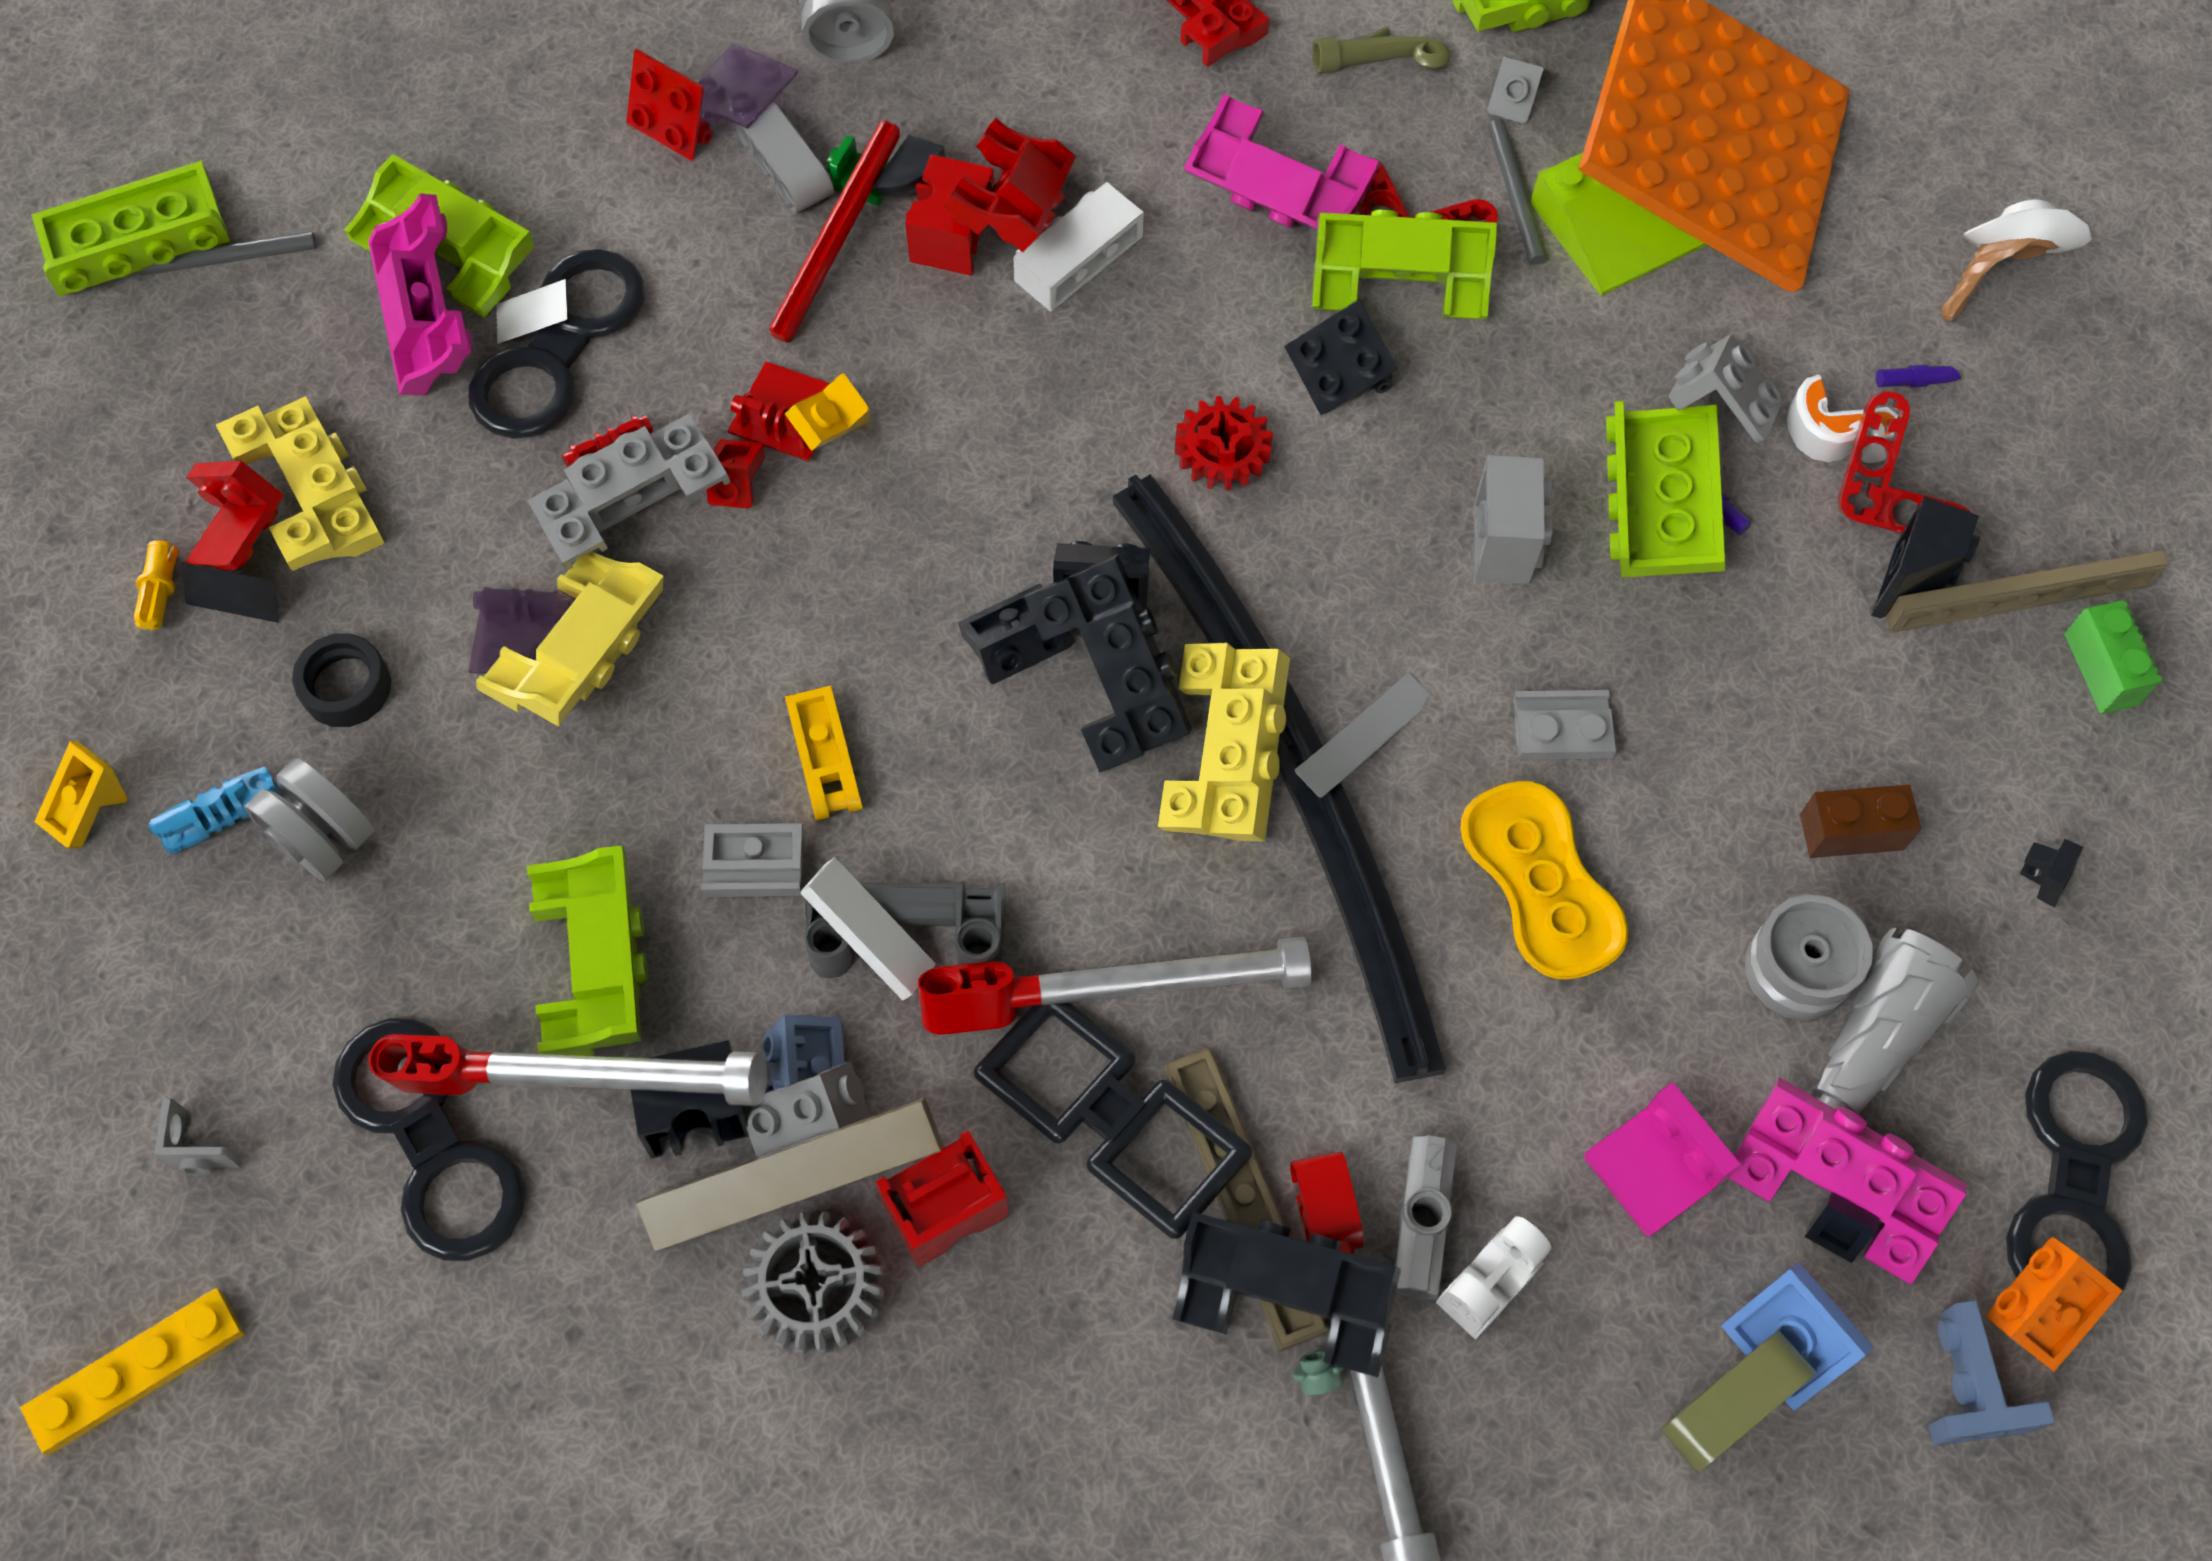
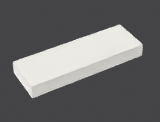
M835 857L825 863L800 892L902 1001L913 995L917 990L918 979L921 974L934 968L936 965Z

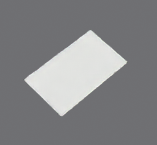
M566 279L498 303L497 344L567 320Z

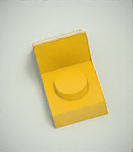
M842 373L823 391L794 404L785 415L810 450L813 451L867 423L870 420V408L845 373Z
M70 741L34 822L67 849L82 847L100 807L126 803L128 798L112 767L79 741Z

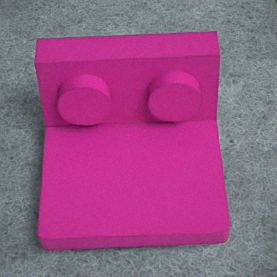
M1673 1082L1659 1091L1644 1110L1584 1154L1586 1163L1647 1237L1654 1235L1724 1183L1741 1165Z

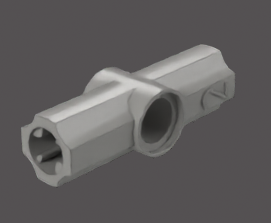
M1431 1135L1414 1136L1411 1141L1403 1208L1399 1216L1400 1231L1395 1266L1401 1269L1396 1293L1406 1298L1417 1300H1436L1438 1298L1446 1229L1451 1218L1450 1197L1457 1144L1448 1141L1446 1138ZM1418 1207L1430 1209L1437 1218V1225L1433 1227L1419 1225L1412 1216V1210Z

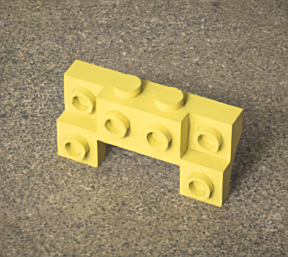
M306 396L263 415L259 406H256L216 424L234 461H243L245 464L274 456L296 496L303 512L269 527L292 571L329 558L357 557L384 544L377 527L359 496L360 493L367 491L354 466L348 469L344 468L341 460L349 457L336 432L327 436Z
M593 551L578 558L572 565L573 568L569 569L565 575L561 574L557 578V588L576 600L536 649V661L503 646L500 650V657L484 677L480 675L476 680L477 690L517 713L523 706L559 727L580 698L586 701L595 687L602 689L607 684L613 674L614 663L621 653L628 655L633 650L641 633L637 629V624L663 591V575L640 562H619Z
M1228 643L1185 644L1178 689L1186 695H1211L1199 781H1164L1158 822L1159 828L1164 831L1203 834L1236 841L1265 842L1273 780L1277 778L1280 768L1277 754L1279 736L1286 724L1284 700L1290 657L1281 650L1234 649Z

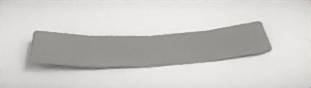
M1406 673L1350 724L1295 769L1296 774L1318 797L1322 798L1421 711L1429 693L1410 673Z

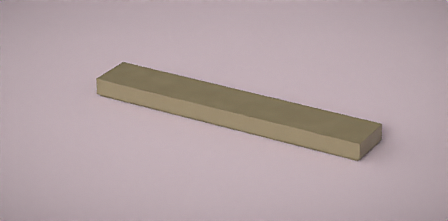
M2158 550L1899 596L1886 615V620L1890 631L1895 633L2151 587L2167 568L2169 562L2164 551Z
M1211 1047L1165 1063L1164 1071L1168 1081L1236 1133L1252 1148V1156L1216 1197L1225 1220L1256 1229L1259 1227L1260 1220L1285 1226ZM1185 1120L1208 1176L1227 1153ZM1258 1299L1279 1352L1329 1332L1324 1317Z
M925 1098L641 1198L636 1203L654 1251H658L940 1152L944 1145Z

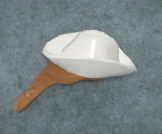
M2032 199L2008 206L2000 217L1965 232L1962 237L1979 249L1975 253V258L1969 262V268L1962 271V281L1956 284V290L1942 306V318L1948 322L1961 315L1983 276L1997 262L2007 258L2024 260L2042 254H2055L2081 248L2092 240L2088 224L2068 210L2058 209L2044 200Z

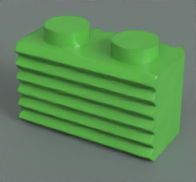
M2123 600L2082 610V613L2074 620L2075 622L2071 624V627L2067 628L2068 631L2064 632L2100 714L2139 706L2163 678L2157 675L2159 669L2153 666L2155 660L2149 657L2151 652L2145 649L2147 644L2141 641L2143 635L2137 633L2139 627L2134 625L2136 619L2130 616L2132 611L2126 609L2128 603Z

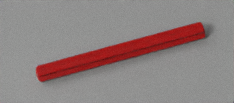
M887 120L879 122L769 326L770 335L773 338L784 343L792 341L874 188V184L900 139V128L896 124H892Z

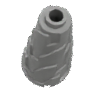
M1898 927L1889 929L1872 957L1870 971L1853 1003L1851 1014L1828 1053L1830 1059L1814 1090L1819 1100L1836 1110L1839 1107H1845L1859 1114L1880 1090L1885 1091L1909 1059L1917 1054L1944 1022L1949 1024L1973 995L1979 984L1978 978L1972 968L1965 978L1957 972V969L1964 961L1962 958L1939 942L1906 928L1900 939H1897L1896 937L1899 934L1897 931Z

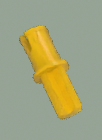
M155 540L148 544L143 573L136 579L139 595L134 620L136 621V626L142 630L149 629L155 631L162 626L167 598L175 590V584L172 579L179 549L174 545L168 554L171 543L167 541Z

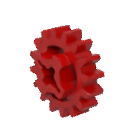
M1216 396L1214 406L1209 407L1205 401L1200 400L1198 401L1197 413L1188 409L1184 412V423H1177L1174 452L1175 455H1180L1179 467L1181 470L1192 467L1191 480L1193 482L1203 476L1207 478V488L1212 489L1217 481H1221L1226 491L1231 490L1232 481L1238 479L1245 487L1249 485L1250 473L1258 477L1263 474L1264 463H1269L1271 458L1273 433L1266 430L1268 421L1266 416L1255 419L1256 406L1252 404L1245 409L1239 408L1240 399L1237 397L1232 400L1230 405H1224L1222 397Z

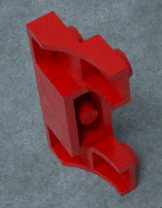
M995 117L986 127L976 145V148L982 152L984 158L991 165L1002 169L992 190L988 191L964 175L954 186L944 207L951 212V215L959 224L969 227L977 235L989 224L996 230L998 236L1003 241L1013 244L1021 252H1024L1053 221L1055 217L1053 211L1065 196L1060 190L1074 163L1076 155L1057 139H1039L1023 135L1004 125Z

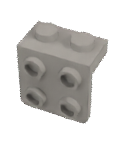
M1730 334L1711 346L1706 342L1690 351L1685 357L1686 363L1683 369L1675 376L1677 381L1668 396L1679 411L1710 392L1717 390L1756 443L1767 439L1780 409L1781 397L1775 384L1769 379L1765 380L1755 367V359L1749 348L1744 344L1739 345L1734 336Z
M851 1061L834 1066L808 1079L767 1092L758 1106L743 1105L748 1126L746 1129L757 1157L871 1117L864 1099L863 1084L855 1074Z

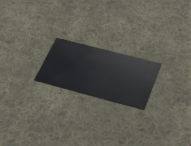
M181 562L186 604L279 623L275 581Z

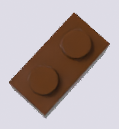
M1910 784L1814 792L1800 813L1809 858L1903 851L1921 830Z

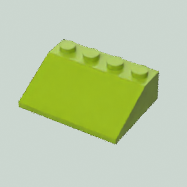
M1583 152L1547 168L1537 175L1530 201L1531 206L1600 296L1707 246V244L1579 171Z

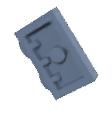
M784 1015L766 1032L762 1044V1054L765 1061L769 1062L770 1081L768 1082L766 1093L808 1079L827 1069L845 1063L842 1021L840 1017Z

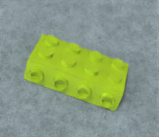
M202 160L31 214L45 259L43 265L45 275L59 297L79 292L113 279L125 277L141 271L152 264L168 263L175 256L194 250H209L215 246L231 242L208 172Z
M1624 400L1614 401L1615 416H1606L1607 443H1616V454L1607 455L1608 482L1617 481V493H1609L1608 502L1610 521L1618 520L1619 533H1610L1611 561L1620 560L1621 578L1725 571L1717 405L1685 407L1679 411L1677 408L1625 412Z

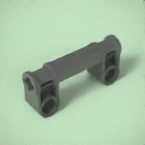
M859 882L899 925L955 926L958 965L990 961L1001 962L1002 927H1005V883H997L995 888H966L964 883ZM805 899V943L810 966L821 977H840L852 966L854 949ZM828 943L840 945L833 952L819 951L821 946ZM974 945H985L990 948L982 954H973L967 951Z

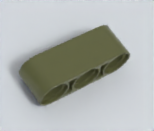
M1779 1329L1660 1430L1692 1468L1699 1473L1795 1393L1817 1372Z

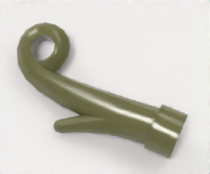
M1383 27L1371 34L1353 39L1337 40L1336 37L1314 39L1312 45V59L1317 73L1338 71L1339 67L1414 56L1419 66L1435 70L1442 68L1449 62L1450 53L1444 44L1435 39L1421 36H1388L1390 32L1389 27Z

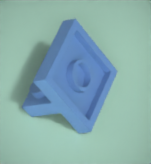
M1799 1262L1779 1276L1721 1325L1746 1356L1780 1329L1816 1370L1817 1373L1785 1400L1793 1411L1859 1362L1874 1348Z

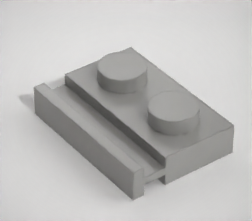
M1609 690L1515 691L1513 704L1519 760L1613 758L1616 753L1612 711L1609 709Z
M705 824L702 862L703 883H701L703 897L802 896L800 892L802 891L801 878L803 874V824Z

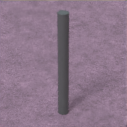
M1496 119L1489 123L1488 129L1530 265L1542 264L1546 261V255L1504 121Z
M312 231L216 246L209 250H194L177 255L168 263L152 264L138 272L140 276L316 249L315 235Z

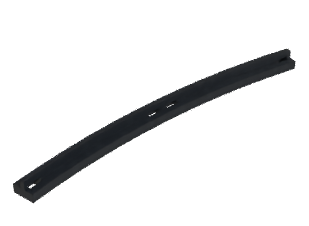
M1135 474L1128 478V487L1113 495V504L1144 546L1150 548L1151 556L1176 590L1209 644L1228 643L1234 649H1270L1211 555L1152 475L1149 474L1140 479ZM1139 498L1148 510V514L1144 515L1134 500ZM1287 679L1284 700L1286 714L1284 729L1292 745L1287 747L1280 733L1277 751L1280 762L1279 771L1302 818L1343 918L1377 1019L1394 1083L1444 1074L1446 1068L1408 946L1370 847L1341 782L1338 783L1326 795L1320 798L1309 786L1307 787L1306 783L1295 772L1298 766L1323 747ZM1403 1042L1409 1043L1414 1061L1413 1066L1408 1065Z

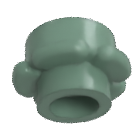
M1326 1350L1312 1351L1300 1357V1365L1293 1372V1378L1296 1381H1300L1304 1394H1324L1339 1388L1344 1383L1341 1373L1344 1368L1323 1362Z

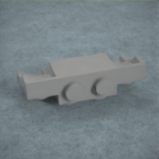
M689 413L652 434H649L644 426L635 432L621 435L614 443L594 454H586L580 457L573 465L563 470L568 479L527 501L566 571L573 568L571 562L597 548H600L602 552L608 549L599 534L601 531L663 499L680 488L691 504L696 501L694 496L721 481L724 485L731 481L707 439L703 437Z

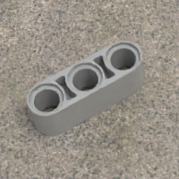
M774 102L734 121L741 143L744 147L749 145L751 148L748 150L749 154L765 175L770 174L772 176L769 181L786 204L792 203L794 207L790 209L794 214L834 194L833 186L826 170Z

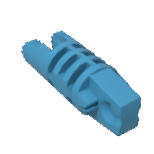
M262 767L235 778L227 779L222 782L223 787L218 788L215 785L209 788L208 792L197 794V800L192 801L189 798L151 819L150 823H148V828L155 837L161 839L163 842L162 846L166 851L174 854L212 837L211 832L213 831L220 833L224 831V827L236 825L237 819L242 818V820L249 818V815L244 810V806L261 789L271 790L281 796L279 788L267 768Z

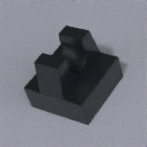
M2064 839L2059 850L2034 842L2025 858V864L2020 874L2041 885L2037 898L2055 908L2076 868L2084 847Z
M1831 1192L1811 1220L1804 1237L1853 1263L1875 1233L1880 1218Z

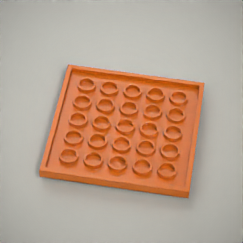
M1628 0L1578 170L1786 291L1795 292L1804 284L1850 89L1705 0Z

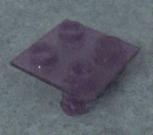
M733 43L696 82L704 87L700 120L708 122L710 127L713 123L718 125L723 118L748 129L799 74V71Z
M485 586L482 591H475L473 607L480 611L469 673L486 674L500 657V650L503 646L536 661V649L576 599L566 593H562L560 590H554V592L534 591L533 589L523 591L519 590V588L504 590Z

